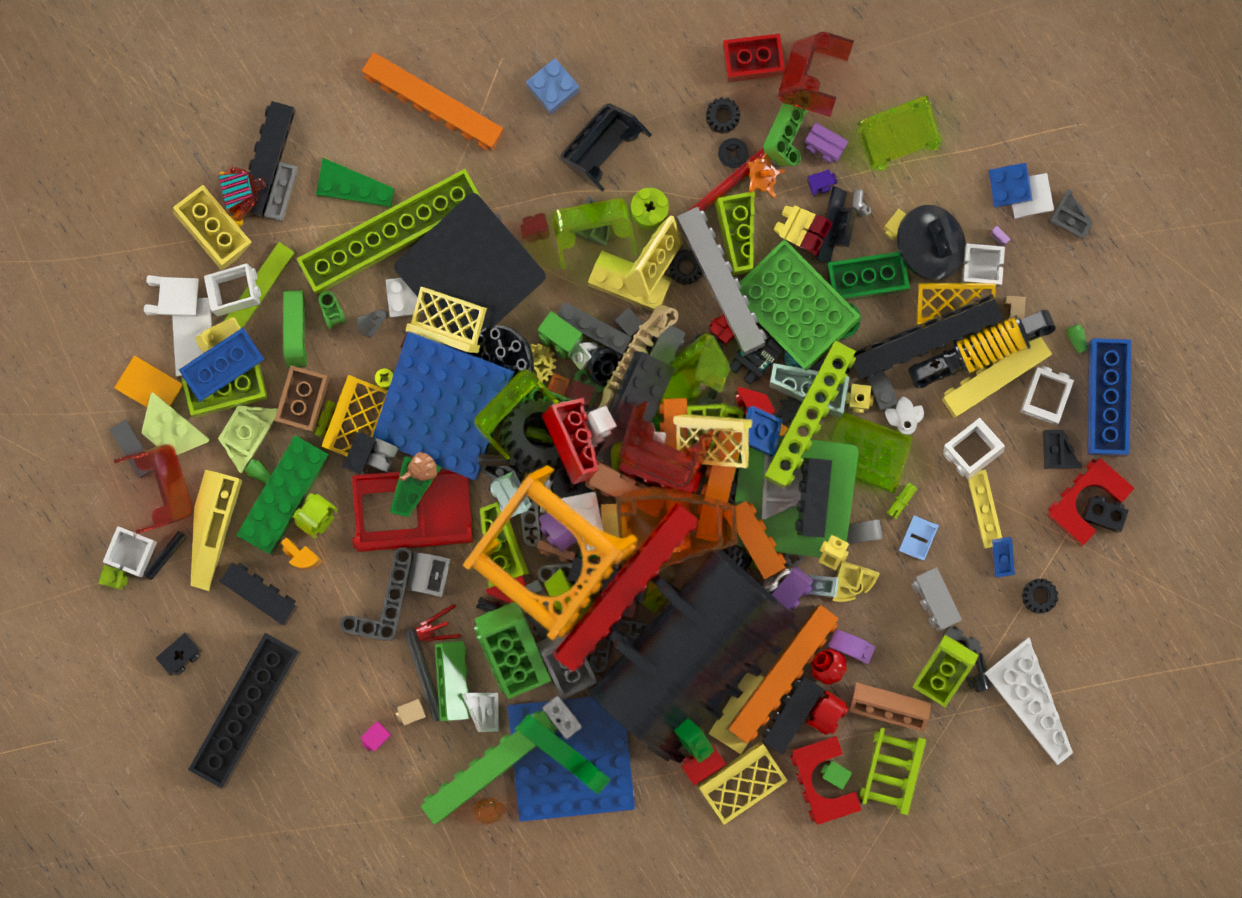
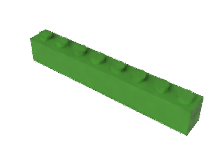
M538 710L531 715L551 732L555 733L559 730L545 711L540 712ZM515 728L516 732L511 736L507 734L499 740L501 744L496 748L494 746L488 748L484 752L485 756L480 760L476 758L469 763V769L465 772L462 769L453 776L455 779L451 783L445 782L438 788L440 790L435 795L431 793L424 798V804L421 805V808L434 825L440 823L535 749L537 745Z

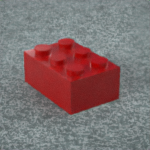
M780 33L723 40L727 83L784 76L785 67Z

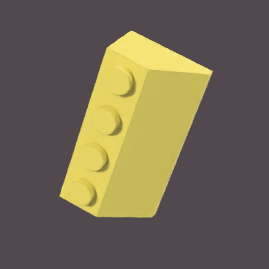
M204 185L173 207L174 215L221 271L235 262L252 243Z
M669 216L658 226L646 247L643 248L639 258L634 262L632 269L626 275L624 281L629 294L649 297L682 246L683 241L674 216Z
M601 251L588 280L589 287L650 311H654L657 306L663 304L673 278L663 275L649 297L629 294L624 280L634 263Z

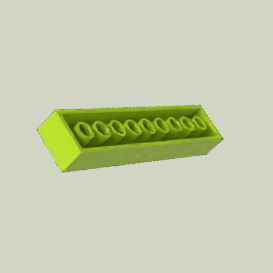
M463 169L297 258V261L316 295H319L418 242L469 194L476 193L479 195L466 169Z

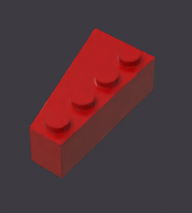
M584 398L551 405L542 415L572 484L587 481L598 471L594 447L591 446L590 441L592 438L591 431L588 430L587 412H584L583 407L585 404Z

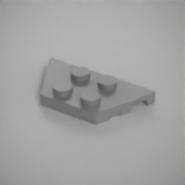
M764 456V475L774 456ZM787 462L780 463L782 470L787 471L790 469ZM801 466L799 469H794L792 474L795 475V478L791 485H786L784 489L763 479L762 519L797 505L801 498V492H799V483L803 477Z

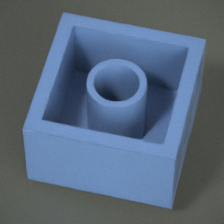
M556 58L526 81L527 88L550 115L580 92L579 85Z

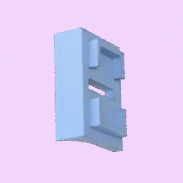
M913 515L899 551L924 561L939 525ZM911 533L928 540V542L924 543L910 537Z

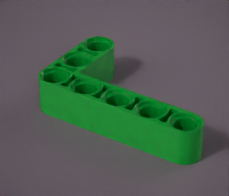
M527 714L516 728L522 735L573 773L596 794L599 795L611 780L595 765L530 714Z

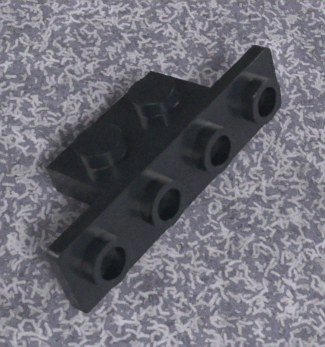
M836 186L832 187L825 218L833 224L826 237H820L824 241L816 255V260L825 264L831 262L834 246L849 247L857 210L853 208H844L847 191Z

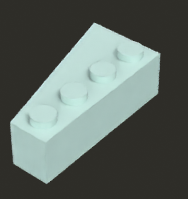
M773 363L769 387L803 402L818 371H805L803 368ZM846 377L843 385L838 384L836 390L839 393L834 402L830 400L827 406L830 408L828 413L840 419L844 412L849 377ZM824 378V383L827 386L833 385L832 379ZM815 395L817 402L823 403L825 401L822 395Z

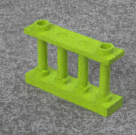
M879 728V731L874 733L873 742H876L865 788L861 787L859 799H862V804H866L867 799L894 805L899 809L898 813L908 815L927 739L917 737L916 741L913 740L911 742L884 735L885 728ZM884 742L911 749L910 751L913 752L912 760L908 759L907 761L879 754L881 743ZM877 761L906 768V771H909L907 779L904 778L902 780L875 773ZM872 780L901 787L904 790L903 796L898 799L871 792Z

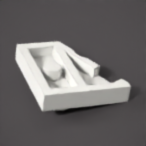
M462 693L477 731L499 732L498 693Z

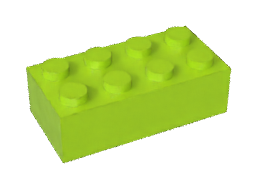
M260 363L202 402H199L185 379L182 378L190 414L194 418L269 399Z

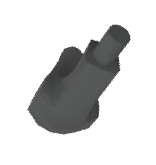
M377 310L357 318L356 327L359 333L364 337L371 338L387 317V312Z

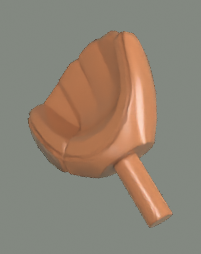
M417 453L407 468L408 472L401 476L400 480L404 481L410 476L420 481L433 479L437 475L435 461L426 453Z

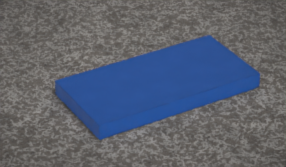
M242 327L180 368L179 372L199 402H202L265 359Z

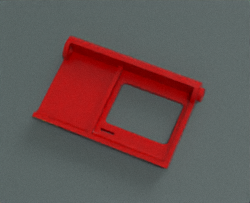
M441 468L416 506L418 521L416 528L366 532L364 529L362 496L370 493L395 492L400 472L352 475L356 537L352 538L353 549L357 548V552L473 543L468 477Z

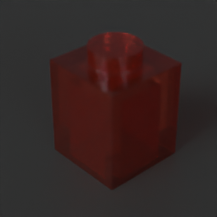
M573 380L572 384L568 383L565 394L568 395L567 398L572 400L584 398L585 404L583 406L589 408L595 387Z

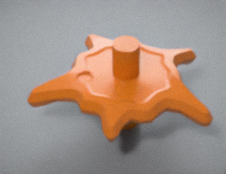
M764 153L761 159L756 158L754 162L749 161L747 163L751 179L749 192L752 193L755 189H759L762 192L766 191L772 198H775L773 185L776 184V176L784 173L786 170L775 169L770 157Z

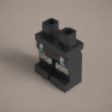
M765 333L767 339L764 341L766 343L770 336ZM773 338L769 340L760 353L758 352L761 348L743 355L739 348L732 358L733 361L729 369L735 374L742 367L748 372L743 377V380L749 385H752L757 379L760 380L785 350Z

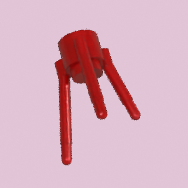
M452 604L430 619L421 622V626L416 627L420 641L426 640L428 643L436 640L461 637L460 634L433 636L435 635V630L448 626L449 623L445 622L436 626L430 624L455 608V604Z

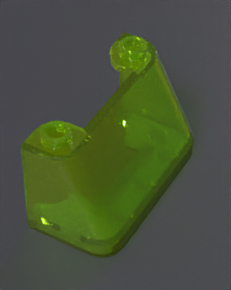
M928 95L859 121L855 128L872 171L876 169L878 172L888 168L887 164L891 161L923 148L930 149V151L936 150L943 143Z

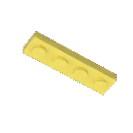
M981 470L968 480L983 546L986 549L992 547V539L1002 538L987 472L986 470Z

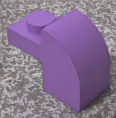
M835 629L828 647L866 664H869L876 646L863 639Z

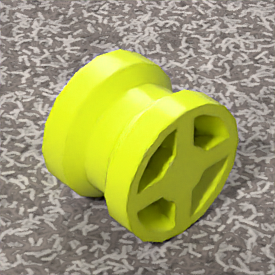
M380 369L375 375V381L379 387L389 389L394 374L389 369Z

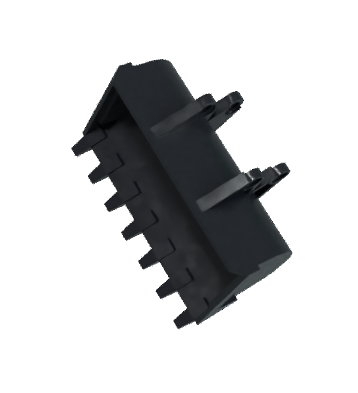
M719 547L708 556L680 589L658 574L652 579L654 584L658 586V589L670 601L635 640L616 627L609 628L608 636L615 642L614 646L622 655L589 691L614 719L630 733L646 743L650 751L667 762L671 759L681 764L682 760L685 759L679 751L683 744L674 730L684 723L687 718L698 727L708 716L720 720L724 714L717 706L728 694L739 698L743 694L737 686L739 681L747 672L758 677L762 670L756 662L763 654L769 651L777 655L782 650L775 642L786 629L797 633L801 628L794 620L797 617Z

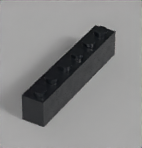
M271 101V105H268L266 108L265 116L267 118L265 124L262 123L260 127V141H257L255 144L254 152L256 154L254 160H250L248 170H250L248 178L249 181L254 180L256 186L254 190L257 191L258 198L237 204L239 208L249 205L243 208L245 214L259 218L264 217L277 168L281 161L296 112L292 106ZM265 180L266 188L259 190L258 182Z

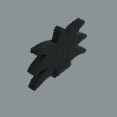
M788 396V400H780L784 407L776 414L778 418L783 416V426L789 420L791 425L802 404L801 401Z

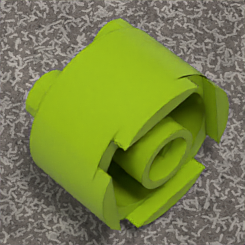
M643 188L634 195L631 201V215L639 227L644 229L657 228L668 217V199L660 190ZM653 206V210L647 212L646 207Z
M311 493L305 500L306 504L302 509L299 508L294 513L293 518L296 519V526L316 539L317 533H324L335 518L332 514L334 511L337 513L338 509L321 495Z

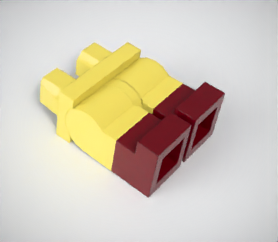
M795 205L794 207L785 206L782 215L788 219L785 224L776 223L774 231L787 242L816 256L824 241L819 236L825 238L833 223L823 216H818Z

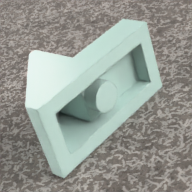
M808 575L814 580L810 585L812 589L808 595L836 597L839 578Z

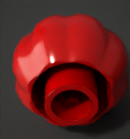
M831 648L818 652L812 661L813 676L826 685L839 682L847 671L846 658L841 652Z

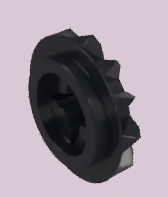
M737 138L725 140L718 150L719 160L724 166L731 169L742 166L747 161L749 154L746 144ZM738 147L736 153L738 157L733 156L729 160L730 153L728 152V150L733 151Z

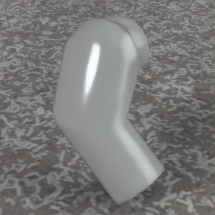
M854 190L852 207L857 210L860 216L866 217L871 213L870 206L867 207L862 201L864 191Z

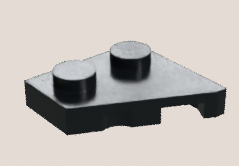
M1064 430L1043 431L1044 469L1082 468V464L1078 462L1073 453L1075 451L1072 445L1069 444Z

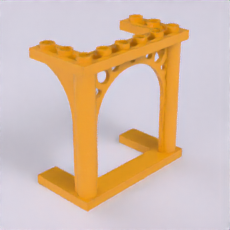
M547 465L526 477L463 566L468 570L471 568L476 569L550 632L547 636L554 640L557 637L562 638L566 633L568 634L579 622V617L583 613L580 608L584 609L591 600L588 598L591 593L595 594L602 586L600 581L603 577L606 579L613 571L612 565L614 563L618 564L621 559L624 560L627 555L630 556L636 549L634 544L638 539L634 535H630L626 539L614 537L596 528L543 485L554 471ZM526 496L530 497L564 525L575 536L582 550L583 567L579 580L573 588L562 595L553 597L537 595L526 589L490 559L500 544L495 540ZM588 544L590 548L593 547L595 549H591L588 551L586 549V545ZM592 554L599 555L601 562L592 564L589 562L588 557ZM588 568L596 569L590 573L591 575L587 573ZM578 584L582 585V589L578 588ZM567 597H570L571 600H570V601L568 602V604H567V602L565 601V599H566ZM547 601L549 605L546 606L543 602ZM555 601L561 602L563 606L562 614L556 613L554 609Z

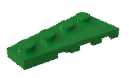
M322 158L316 191L317 196L392 207L395 191L393 187Z

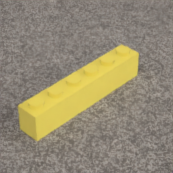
M1040 337L1031 341V349H1025L1020 352L1017 350L1016 354L1011 352L1009 357H1005L1002 360L997 358L995 363L992 362L993 366L987 369L984 366L975 372L977 376L973 379L967 377L961 381V386L956 390L952 387L944 392L945 397H943L942 401L953 418L961 415L1050 357L1052 353L1043 339Z

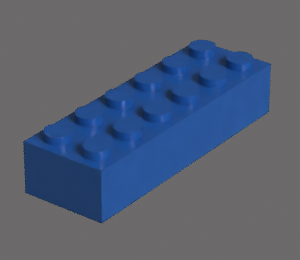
M1093 338L1089 341L1087 455L1126 457L1130 454L1131 340Z

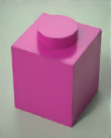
M377 721L361 737L363 740L361 744L368 751L372 749L375 752L392 734Z

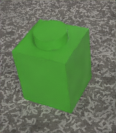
M830 761V763L826 762L820 771L823 773L821 778L842 790L852 772L833 761Z

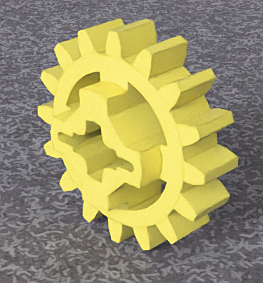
M540 343L537 346L531 344L534 371L530 384L535 386L536 384L542 385L543 380L549 381L548 375L553 376L551 370L556 368L553 362L557 360L552 357L555 353L550 351L549 347Z

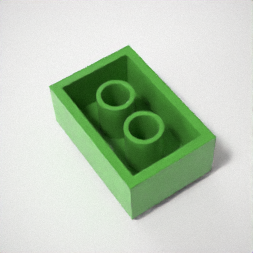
M552 311L537 329L540 343L549 348L550 346L553 347L556 351L555 353L564 360L566 357L571 359L570 357L578 344L583 343V334Z

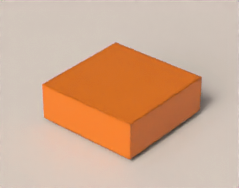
M553 373L546 390L565 397L571 379Z

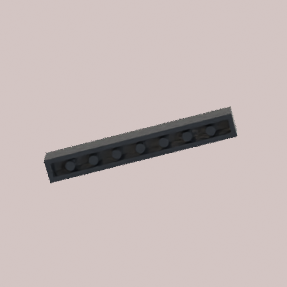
M990 294L857 350L853 356L856 358L854 366L859 378L867 379L874 376L878 371L891 369L897 363L904 364L914 356H923L933 348L940 349L952 340L954 342L964 338V335L978 333L988 325L990 327L1000 323V320H1003V317L993 294Z

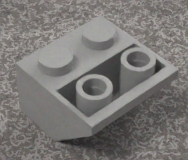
M414 552L406 590L444 598L452 560Z

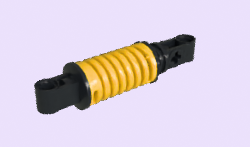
M1041 310L1021 320L1015 315L1009 321H1004L1005 328L1002 323L997 324V329L995 326H991L990 331L984 329L983 334L978 332L976 334L977 338L975 335H970L969 339L965 337L963 340L953 342L954 348L952 350H945L942 354L916 363L908 369L914 387L918 389L924 388L950 375H957L956 373L962 370L969 375L971 372L983 368L984 365H990V361L995 363L997 358L1002 360L1004 355L1009 357L1011 352L1016 354L1017 350L1020 352L1025 349H1031V341L1049 335L1056 330L1050 312L1048 310Z

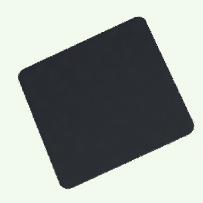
M471 193L396 261L394 265L396 273L417 297L420 287H425L487 308L481 331L487 327L497 325L546 279L545 271L476 193ZM425 293L424 301L426 305L433 301L429 293ZM444 298L438 302L441 310L448 307ZM461 304L454 307L457 315L464 312ZM435 305L428 308L433 316L438 313ZM477 309L470 312L473 321L478 319L479 310ZM450 310L444 313L447 322L454 318ZM466 315L459 319L463 327L470 324ZM440 316L437 317L438 322L443 325ZM456 322L449 325L452 333L459 330ZM472 327L465 330V333L469 339H472L474 332Z

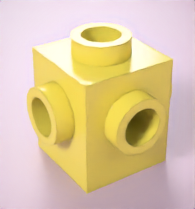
M852 384L850 392L846 394L845 403L849 404L848 409H853L852 412L854 413L868 411L869 406H873L874 395H870L871 386ZM857 397H860L862 401H858Z
M831 535L829 541L824 540L820 551L823 553L819 563L836 570L840 561L845 562L849 554L846 551L849 543Z

